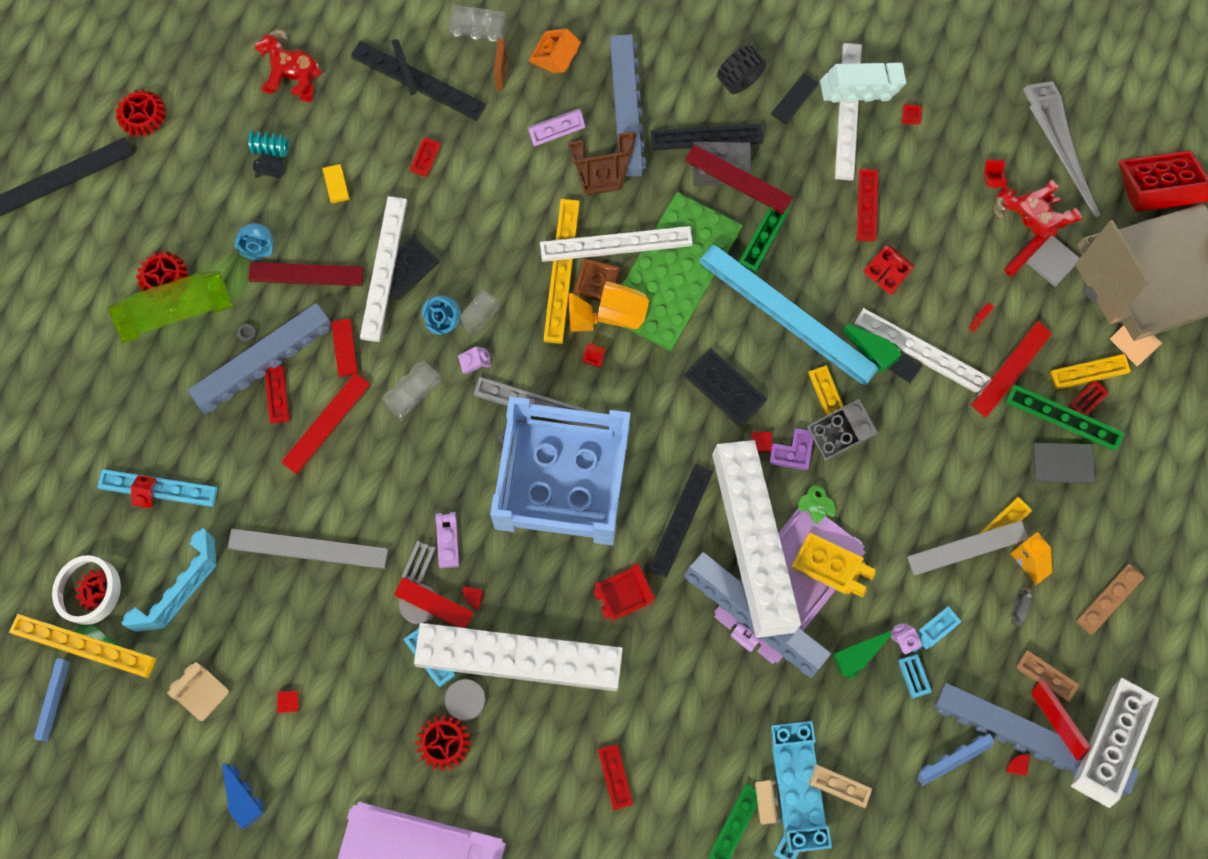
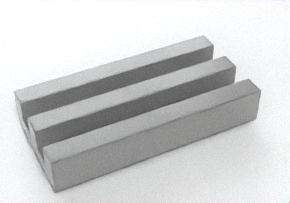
M417 541L402 574V578L404 577L416 584H421L436 548ZM420 547H421V548H422L421 553H420V555H419V557H418V560H417V562H416V564H415V566H414V569H413V571H412V573H411V576H408V574H409V572H410V569H411V567H412V565H413V563H414V560H415V558H416V556H417V553H418V551H419V549H420ZM426 550H429L430 552L426 558L418 579H415V576L426 553Z

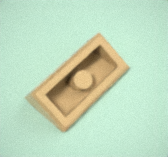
M772 780L756 782L760 823H782L777 782Z

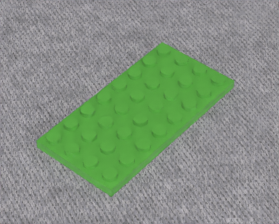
M678 192L675 194L655 230L690 226L693 245L642 251L622 284L644 293L649 299L645 321L638 329H626L672 352L715 277V274L701 264V257L711 245L717 246L728 254L743 228V225Z

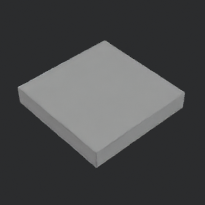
M1051 235L1026 263L1056 287L1075 267L1080 258Z

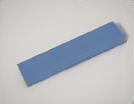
M57 658L34 735L35 740L48 742L70 665V662L64 659Z

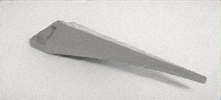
M1053 81L1027 85L1023 90L1031 103V111L1097 219L1100 217V213L1081 170L1069 132L1060 93Z

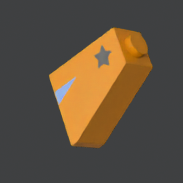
M1038 532L1011 553L1036 585L1052 573L1051 547Z

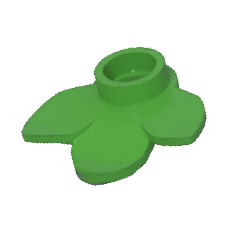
M817 485L809 488L807 494L802 496L798 503L799 511H809L815 524L821 522L826 515L834 517L836 513L834 502L826 496L825 490Z

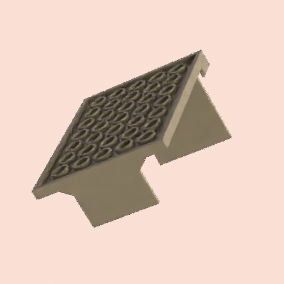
M1204 203L1122 229H1118L1114 221L1110 220L1100 233L1082 238L1077 245L1082 256L1075 266L1087 286L1093 287L1098 296L1097 303L1109 324L1122 321L1133 341L1208 317V209Z

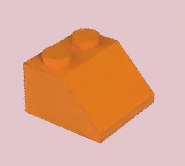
M568 29L545 31L528 61L552 73L565 72L569 68V63L573 56L578 52L581 42Z

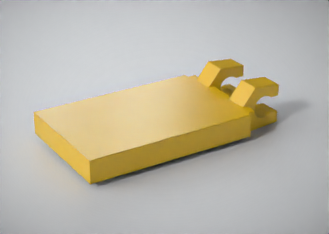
M810 532L791 566L793 570L845 595L852 592L862 598L867 592V587L856 582L859 575L872 581L876 574L875 569L865 565L863 557Z

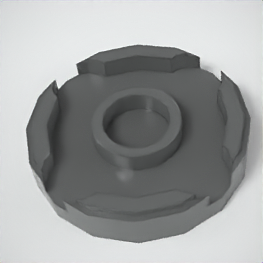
M1025 586L1020 589L1023 593L1016 597L1012 610V617L1015 619L1011 620V624L1017 627L1023 624L1032 598V589Z

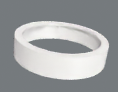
M94 556L77 557L68 562L55 579L52 590L55 609L63 618L81 625L97 623L107 617L116 606L121 590L120 578L116 569L107 561ZM89 562L97 563L102 567L107 577V592L102 603L93 612L84 616L68 614L63 603V592L68 578L81 565Z

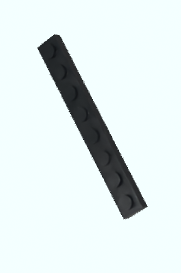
M361 40L351 53L352 59L406 85L396 58ZM408 65L418 92L478 121L486 108V103Z

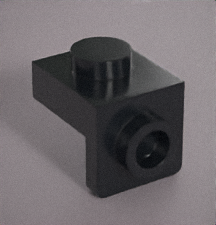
M261 154L253 163L255 177L259 178L261 175L280 179L283 173V159Z

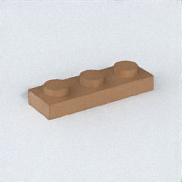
M1028 650L1024 652L1015 667L1037 683L1045 680L1052 692L1067 703L1070 702L1080 686Z

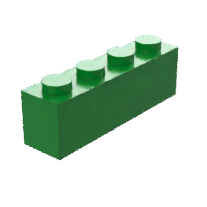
M770 207L767 210L739 261L741 265L756 275L788 218L790 208H787L784 215Z

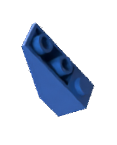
M224 763L222 767L229 813L240 828L247 829L265 814L262 809L265 806L258 797L254 798L252 796L250 785L246 781L242 782L238 777L240 775L238 769L233 764L230 766Z

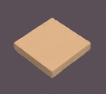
M1124 325L1110 338L1136 366L1140 365L1162 344L1154 335L1133 341Z

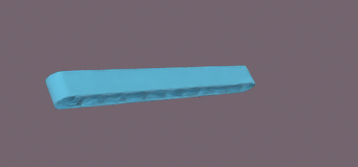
M711 245L701 257L700 262L705 268L859 383L867 385L878 371L877 366L717 246Z

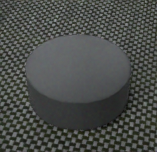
M242 324L237 329V337L242 343L249 344L257 338V331L251 324Z

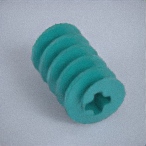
M253 130L250 131L248 146L252 154L258 152L259 155L266 154L271 156L273 154L275 157L280 155L283 158L287 156L290 145L289 135L284 139L283 134H280L277 139L276 133H273L271 138H269L268 132H265L264 137H262L261 131H258L256 136Z

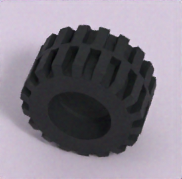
M747 45L732 53L723 62L717 72V78L731 94H737L750 87L762 75L766 62L751 45Z

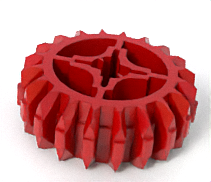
M142 88L138 92L135 89L133 94L128 92L127 97L122 96L123 102H117L119 108H115L117 113L115 116L118 125L125 133H129L132 137L135 134L139 138L142 134L147 137L150 132L154 135V130H160L159 125H164L163 119L167 118L163 100L150 90L146 92Z
M160 250L159 255H156L153 252V257L146 256V262L140 261L142 267L137 268V271L140 273L136 275L137 280H139L137 284L141 287V291L149 298L153 297L156 301L161 298L162 301H165L166 297H169L173 300V294L179 296L180 293L178 291L185 290L183 284H188L186 279L189 277L188 267L177 254L172 255L169 251L164 254ZM166 264L176 267V270L167 269ZM149 282L158 283L159 288L151 286Z
M442 715V721H439V718L434 716L435 723L432 724L428 719L426 722L429 727L421 726V729L425 731L424 734L417 733V736L422 738V741H415V744L422 745V747L418 748L416 752H424L420 760L423 761L428 758L425 765L428 767L433 762V770H436L438 765H440L441 771H445V765H448L449 770H453L452 763L454 762L459 767L458 759L466 760L462 753H470V750L465 748V745H471V741H465L466 738L470 737V733L463 734L467 727L464 725L459 728L461 720H457L454 724L453 716H450L449 721H446V715ZM442 727H451L459 735L446 736ZM436 729V740L427 745L429 735ZM441 735L446 741L449 740L445 749L438 745L440 739H442ZM460 741L458 751L451 757V746ZM441 750L445 760L433 758L428 751Z

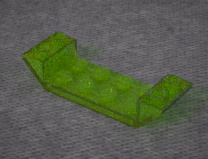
M220 271L201 272L127 296L107 309L121 343L141 338V333L211 310L218 313L233 308V304Z

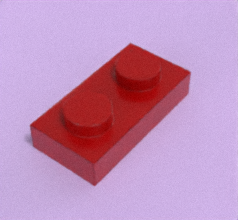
M423 137L411 164L410 172L428 178L440 151L441 143Z

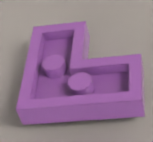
M795 428L792 447L772 444L769 464L808 471L813 437L810 431Z

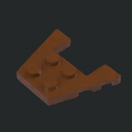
M634 131L618 134V153L586 158L585 141L580 140L568 143V148L571 150L572 159L576 164L578 176L586 195L622 190L636 139Z

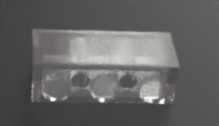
M452 5L448 22L449 32L456 36L465 35L475 39L485 38L491 41H498V39H504L507 19L505 12Z
M424 360L413 365L410 370L411 372L406 377H401L397 382V386L393 390H388L383 396L382 402L384 406L400 421L441 382L440 375Z

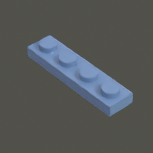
M990 734L986 736L980 735L972 741V744L968 746L962 745L955 750L956 753L948 756V754L942 756L935 765L931 766L929 764L924 766L918 776L919 782L924 786L992 748L994 739Z

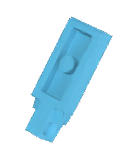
M948 606L917 631L922 646L925 649L931 648L962 621Z

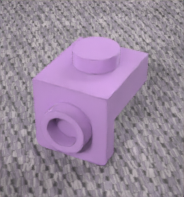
M476 346L458 355L464 374H469L482 366H491L490 354L485 348Z
M906 623L894 626V630L890 631L892 634L890 636L891 639L899 644L904 654H908L922 646L915 628Z

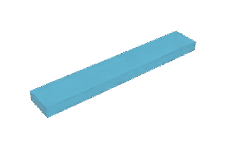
M102 469L97 488L131 494L130 487L138 475ZM156 478V483L153 487V498L214 507L218 488Z

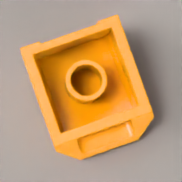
M606 281L599 306L598 322L638 329L645 321L649 299L640 291Z

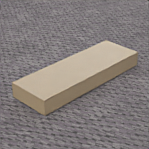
M819 765L814 766L808 785L862 808H866L872 788Z

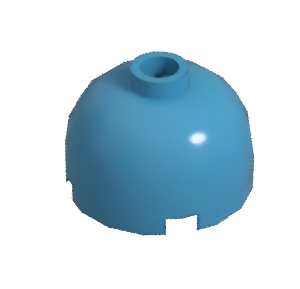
M246 224L238 231L234 247L240 251L239 254L243 257L260 260V257L266 256L267 258L271 255L273 236L270 230L261 224Z
M435 296L424 304L422 318H425L427 323L425 326L432 333L438 335L446 334L457 328L461 320V309L458 303L451 297Z

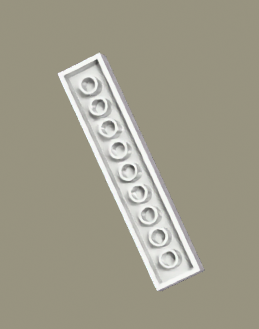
M755 440L717 444L712 456L755 636L759 638L795 633L801 625Z
M420 623L414 665L421 668L617 691L622 648Z

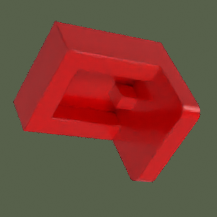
M1003 159L986 160L983 177L987 187H1006L1007 179L1004 174L1005 161Z
M136 476L130 487L133 506L152 508L154 504L153 487L156 483V478Z

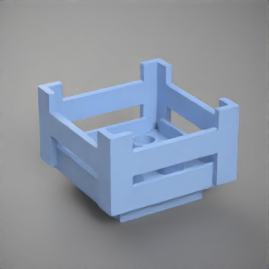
M509 396L506 414L507 425L499 475L490 513L494 529L515 532V527L591 537L594 543L613 546L625 454L628 445L630 412L610 410V414L534 405L530 404V399ZM532 416L609 426V430L532 420ZM513 435H514L513 446H512V453H511V459H510V465H509V471H508V478H507V484H506V490H505V496H504V503H503V506H502L503 495H504V488H505V482H506V476H507V470H508V463H509V457H510V451H511V445H512V438H513Z

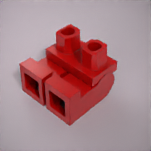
M889 244L881 250L863 272L874 282H879L878 285L888 294L894 295L916 266Z

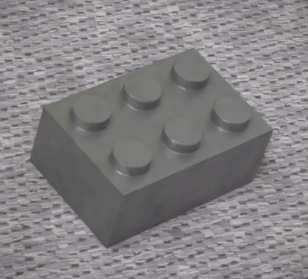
M694 142L695 145L751 174L750 143ZM693 167V186H729Z

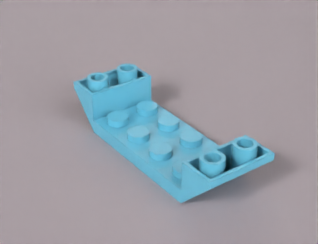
M202 528L200 531H196L191 537L192 541L189 543L201 554L192 559L190 567L186 572H182L177 577L175 585L165 591L163 594L164 598L159 604L156 603L150 609L149 615H146L137 608L129 610L121 624L134 632L164 629L217 566L215 539L205 529Z
M809 721L771 726L772 753L784 834L789 853L832 848L829 827L826 826L821 790L808 785L813 768L817 765L814 751L815 736L813 723Z

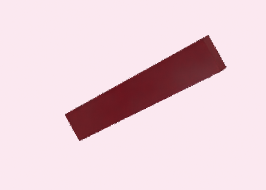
M695 144L685 158V162L783 215L793 200L792 196Z
M250 262L248 280L249 282L363 287L364 267Z

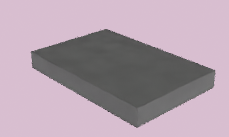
M1033 444L1034 482L1095 483L1093 444Z

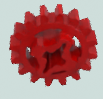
M98 569L97 573L90 570V576L83 574L84 581L78 580L81 586L75 588L80 593L76 596V599L81 600L79 605L82 607L86 606L85 609L89 612L92 609L94 611L101 604L100 601L104 599L107 592V577L102 569ZM93 588L100 589L102 592H104V594L97 593L93 590Z

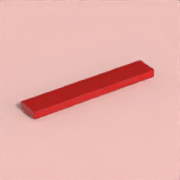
M1039 321L1035 322L970 405L984 418L988 417L1052 333Z
M354 373L281 463L298 475L370 388V383Z

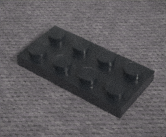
M712 348L684 374L688 381L740 428L767 402L766 397Z

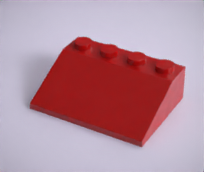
M1191 150L1119 160V167L1128 200L1135 212L1208 202V176Z

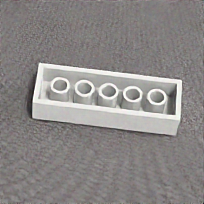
M1123 678L1112 687L1090 739L1089 745L1091 748L1083 757L1071 787L1108 808L1120 799L1159 701L1158 697Z

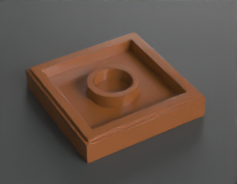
M498 39L494 66L496 90L504 88L507 63L504 39Z
M584 258L574 294L601 301L606 281L617 283L620 267Z

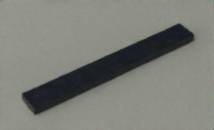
M125 137L0 194V217L133 156Z

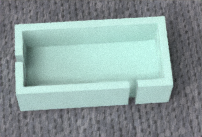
M884 63L835 64L829 70V73H826L820 80L824 101H888L907 84L903 64L887 63V75Z

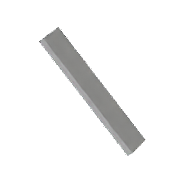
M1021 520L908 556L907 560L913 576L1026 541L1028 536Z

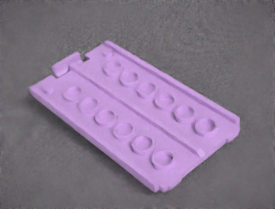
M797 509L778 534L801 621L799 629L804 631L835 592V589L791 568L809 532L861 557L865 554L863 550L865 546L862 545L860 540L856 537L853 538L826 516L821 522L815 524L809 511H799ZM719 605L714 612L716 614L714 618L729 630L734 624L737 625L731 634L734 640L749 652L753 651L757 643L761 644L762 646L757 652L772 664L774 662L778 663L783 655L771 648L760 637L756 638L749 628L738 622L734 616L723 610Z
M358 802L357 806L353 805L352 809L349 810L347 817L349 821L338 859H502L506 843H502L503 839Z

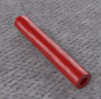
M1036 235L1004 269L1005 273L1013 277L1051 235L1046 237Z

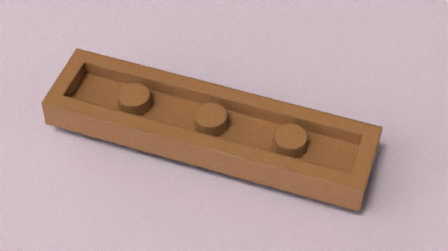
M1128 564L1076 622L1090 635L1094 634L1145 577Z

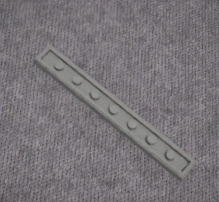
M479 377L474 391V396L505 406H508L510 396L530 399V404L593 412L483 377ZM546 418L563 424L609 430V426Z
M231 529L228 549L379 569L386 568L388 556L387 548Z

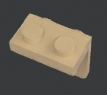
M195 662L185 669L184 675L180 680L177 679L171 684L170 690L167 693L173 699L179 701L198 720L204 721L226 698L229 690L202 665Z

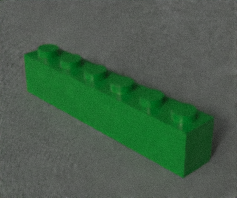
M1015 384L1011 386L1004 401V404L1111 451H1117L1125 434L1120 430Z

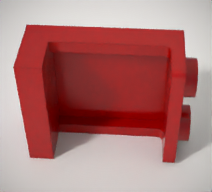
M639 564L631 566V569L602 582H595V589H592L596 600H601L603 604L601 611L604 618H609L610 622L655 602Z

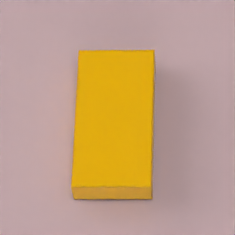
M341 164L322 168L331 204L350 200Z

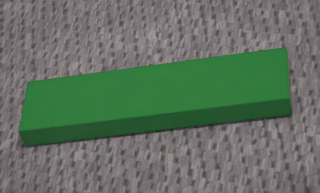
M745 783L707 858L731 859L758 806L755 787Z

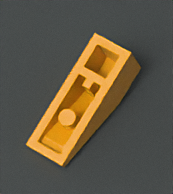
M569 293L571 332L593 331V324H597V313H593V306L573 293Z

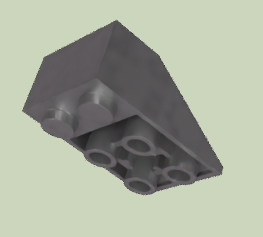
M860 399L807 426L825 461L878 434Z

